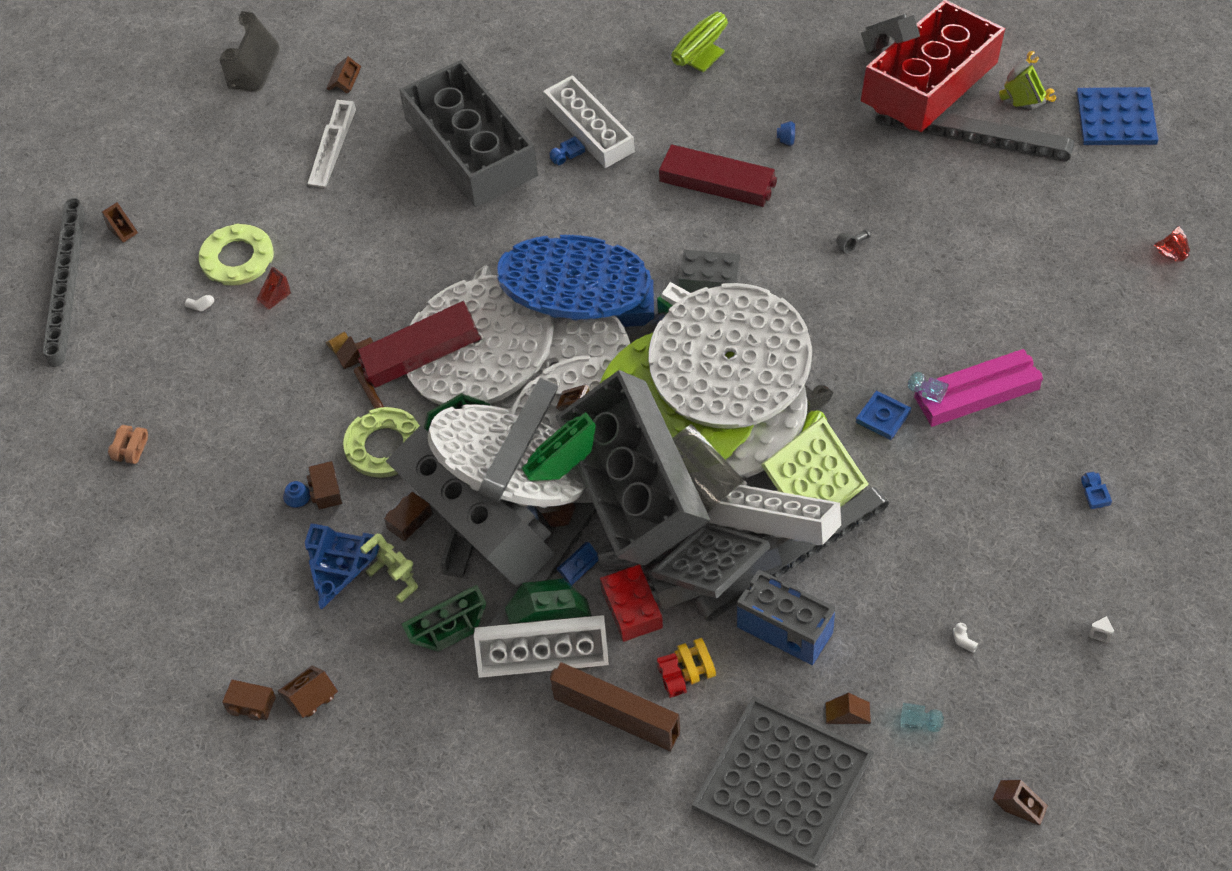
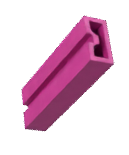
M1024 349L916 385L914 398L930 426L933 427L1040 390L1043 376L1040 370H1037L1035 366L1032 367L1034 365L1032 357L1027 355Z

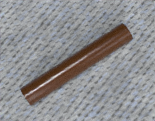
M361 366L356 367L353 372L373 408H383L384 405L371 382L368 383L364 377L363 372L365 371Z

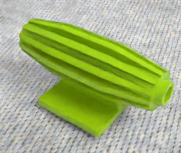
M717 11L700 21L690 30L671 54L673 63L679 66L688 64L701 72L706 71L725 53L724 49L713 44L728 25L725 15Z

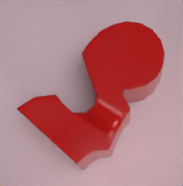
M676 653L657 658V668L659 673H662L664 688L667 690L669 698L687 693L681 668L678 667Z

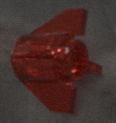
M1179 226L1167 237L1154 244L1162 256L1174 261H1184L1190 255L1187 236Z

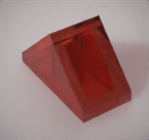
M271 267L257 300L268 309L278 304L291 294L287 277L275 267Z

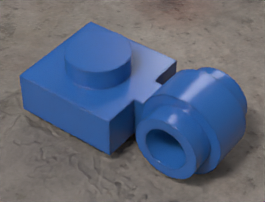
M574 136L560 143V149L553 148L549 153L550 159L554 164L562 165L566 161V156L572 159L584 153L585 146Z
M1093 471L1081 476V483L1083 488H1085L1084 493L1090 509L1110 506L1112 500L1106 484L1101 485L1099 473Z

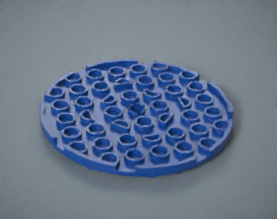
M560 235V238L551 239L548 236H541L525 240L514 245L510 252H505L497 266L498 283L514 302L536 312L550 315L552 318H570L574 321L618 316L633 309L648 295L651 276L650 271L644 267L645 263L628 249L620 245L611 246L605 244V240L581 235Z

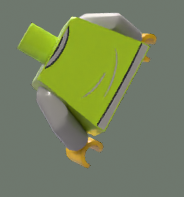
M1034 51L1028 52L1027 59L1019 62L1008 74L1007 81L1004 84L1005 89L999 91L1002 101L1010 99L1015 107L1021 106L1023 108L1035 109L1045 104L1047 100L1050 102L1056 100L1055 95L1049 97L1055 91L1051 88L1045 91L1033 65L1029 66L1030 63H1036L1039 59L1038 56L1033 60L1030 59L1031 55L1035 53Z

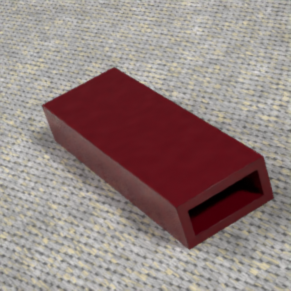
M673 144L670 145L659 168V182L764 207L765 202L770 200L771 188H775L777 183L775 169Z
M463 300L358 349L361 356L358 360L361 367L366 370L363 372L368 383L371 382L377 388L480 340L481 337L472 315Z

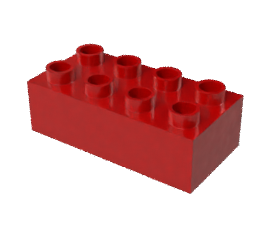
M947 0L942 1L917 23L920 37L898 44L894 42L866 66L860 101L873 107L877 113L888 115L902 122L910 130L922 132L998 63L1006 28Z

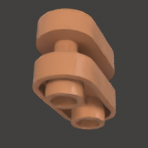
M121 425L116 430L113 444L108 449V455L111 460L121 462L125 456L126 463L137 464L148 440L147 429L137 427L133 432L132 426Z

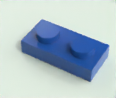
M585 542L557 570L570 585H573L598 562L597 552L590 542Z

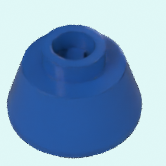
M792 121L783 123L781 128H777V139H780L781 143L788 146L794 144L795 123Z
M299 481L289 483L283 494L284 502L294 508L305 505L311 497L310 489Z

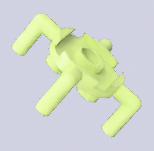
M378 533L360 547V550L366 554L377 544L380 546L377 554L378 560L366 570V573L371 577L386 565L389 568L387 571L393 580L397 581L400 578L408 585L396 596V599L402 603L418 588L417 583L412 578L413 573H410L413 570V562L407 560L400 551L396 554L392 550L394 546L387 543L384 537Z

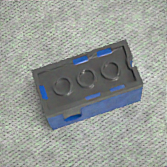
M759 569L750 581V591L745 589L737 601V628L812 666L833 634L834 606Z

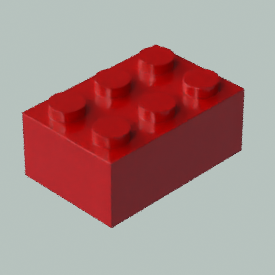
M640 564L600 578L601 591L623 642L663 628L661 612L654 600Z

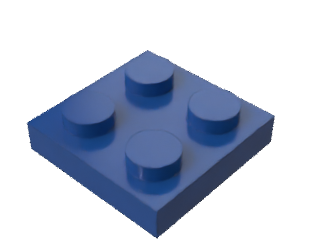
M876 391L857 416L856 423L892 440L911 413V407Z

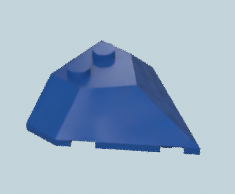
M310 524L304 543L310 557L309 564L315 590L318 591L320 609H323L377 557L380 548L378 544L366 554L360 550V547L369 541L374 534L363 533L362 536L336 532L328 526Z

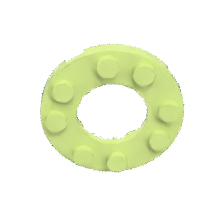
M246 224L230 225L214 231L204 241L199 251V263L203 273L212 281L221 282L223 285L245 284L261 276L266 271L265 269L269 263L272 262L274 254L272 242L263 230L255 226ZM244 241L252 245L254 253L252 258L245 264L231 267L222 264L218 259V254L222 248L230 242Z
M391 407L376 408L370 410V413L361 418L357 417L346 430L343 441L344 452L350 465L358 472L371 477L382 478L397 475L398 473L386 462L388 458H376L366 452L365 441L374 431L381 428H390L402 435L404 443L420 425L408 412Z

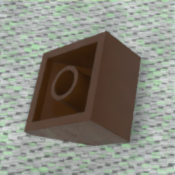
M313 665L278 690L282 698L302 718L312 716L317 711L316 708L332 701L334 695L338 692L326 672Z

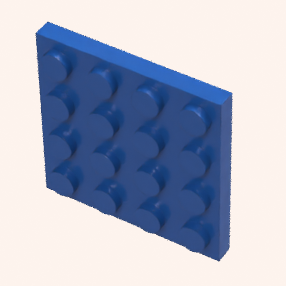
M1150 87L1077 88L1076 93L1083 145L1158 144Z

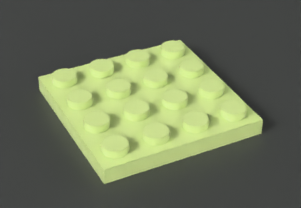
M824 417L818 419L761 464L779 492L839 502L840 507L869 485Z

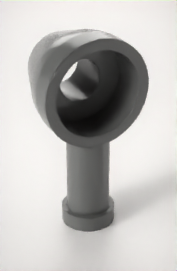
M867 229L855 236L840 233L836 238V242L843 252L849 253L856 248L858 242L870 238L871 234Z

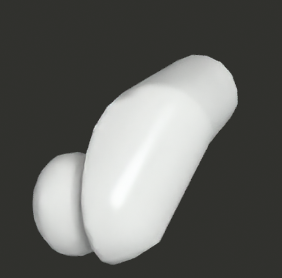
M205 295L198 300L188 298L185 301V307L204 311L214 303V298L211 295Z
M957 623L953 629L956 644L974 653L978 643L968 639L966 633L967 626L964 623Z

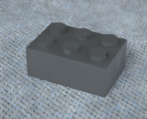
M684 249L679 274V287L689 293H693L705 287L710 289L722 286L721 284L738 283L740 254Z

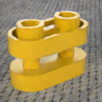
M702 637L693 640L694 647L688 649L687 644L683 643L677 645V650L674 651L678 658V664L682 662L684 667L682 669L684 680L686 682L689 681L691 685L700 682L699 675L705 673L707 679L716 676L714 664ZM695 655L698 656V659L701 664L697 667L695 666V663L692 658V656Z

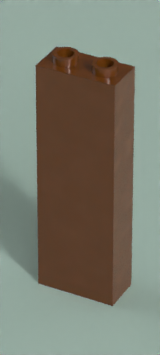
M562 662L550 674L549 679L551 680L554 700L671 752L680 735V716L678 713Z

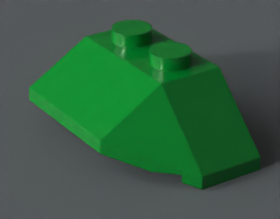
M587 413L568 421L535 449L527 463L522 466V470L530 481L559 480L591 453L596 425Z

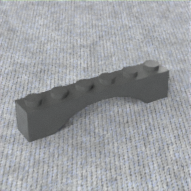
M907 14L865 27L866 31L861 32L867 53L887 47L890 37L897 44L920 37L914 15L908 17Z

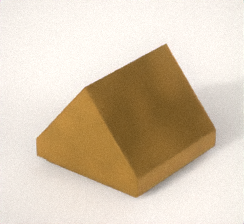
M342 332L327 341L326 344L336 355L348 339L346 332Z

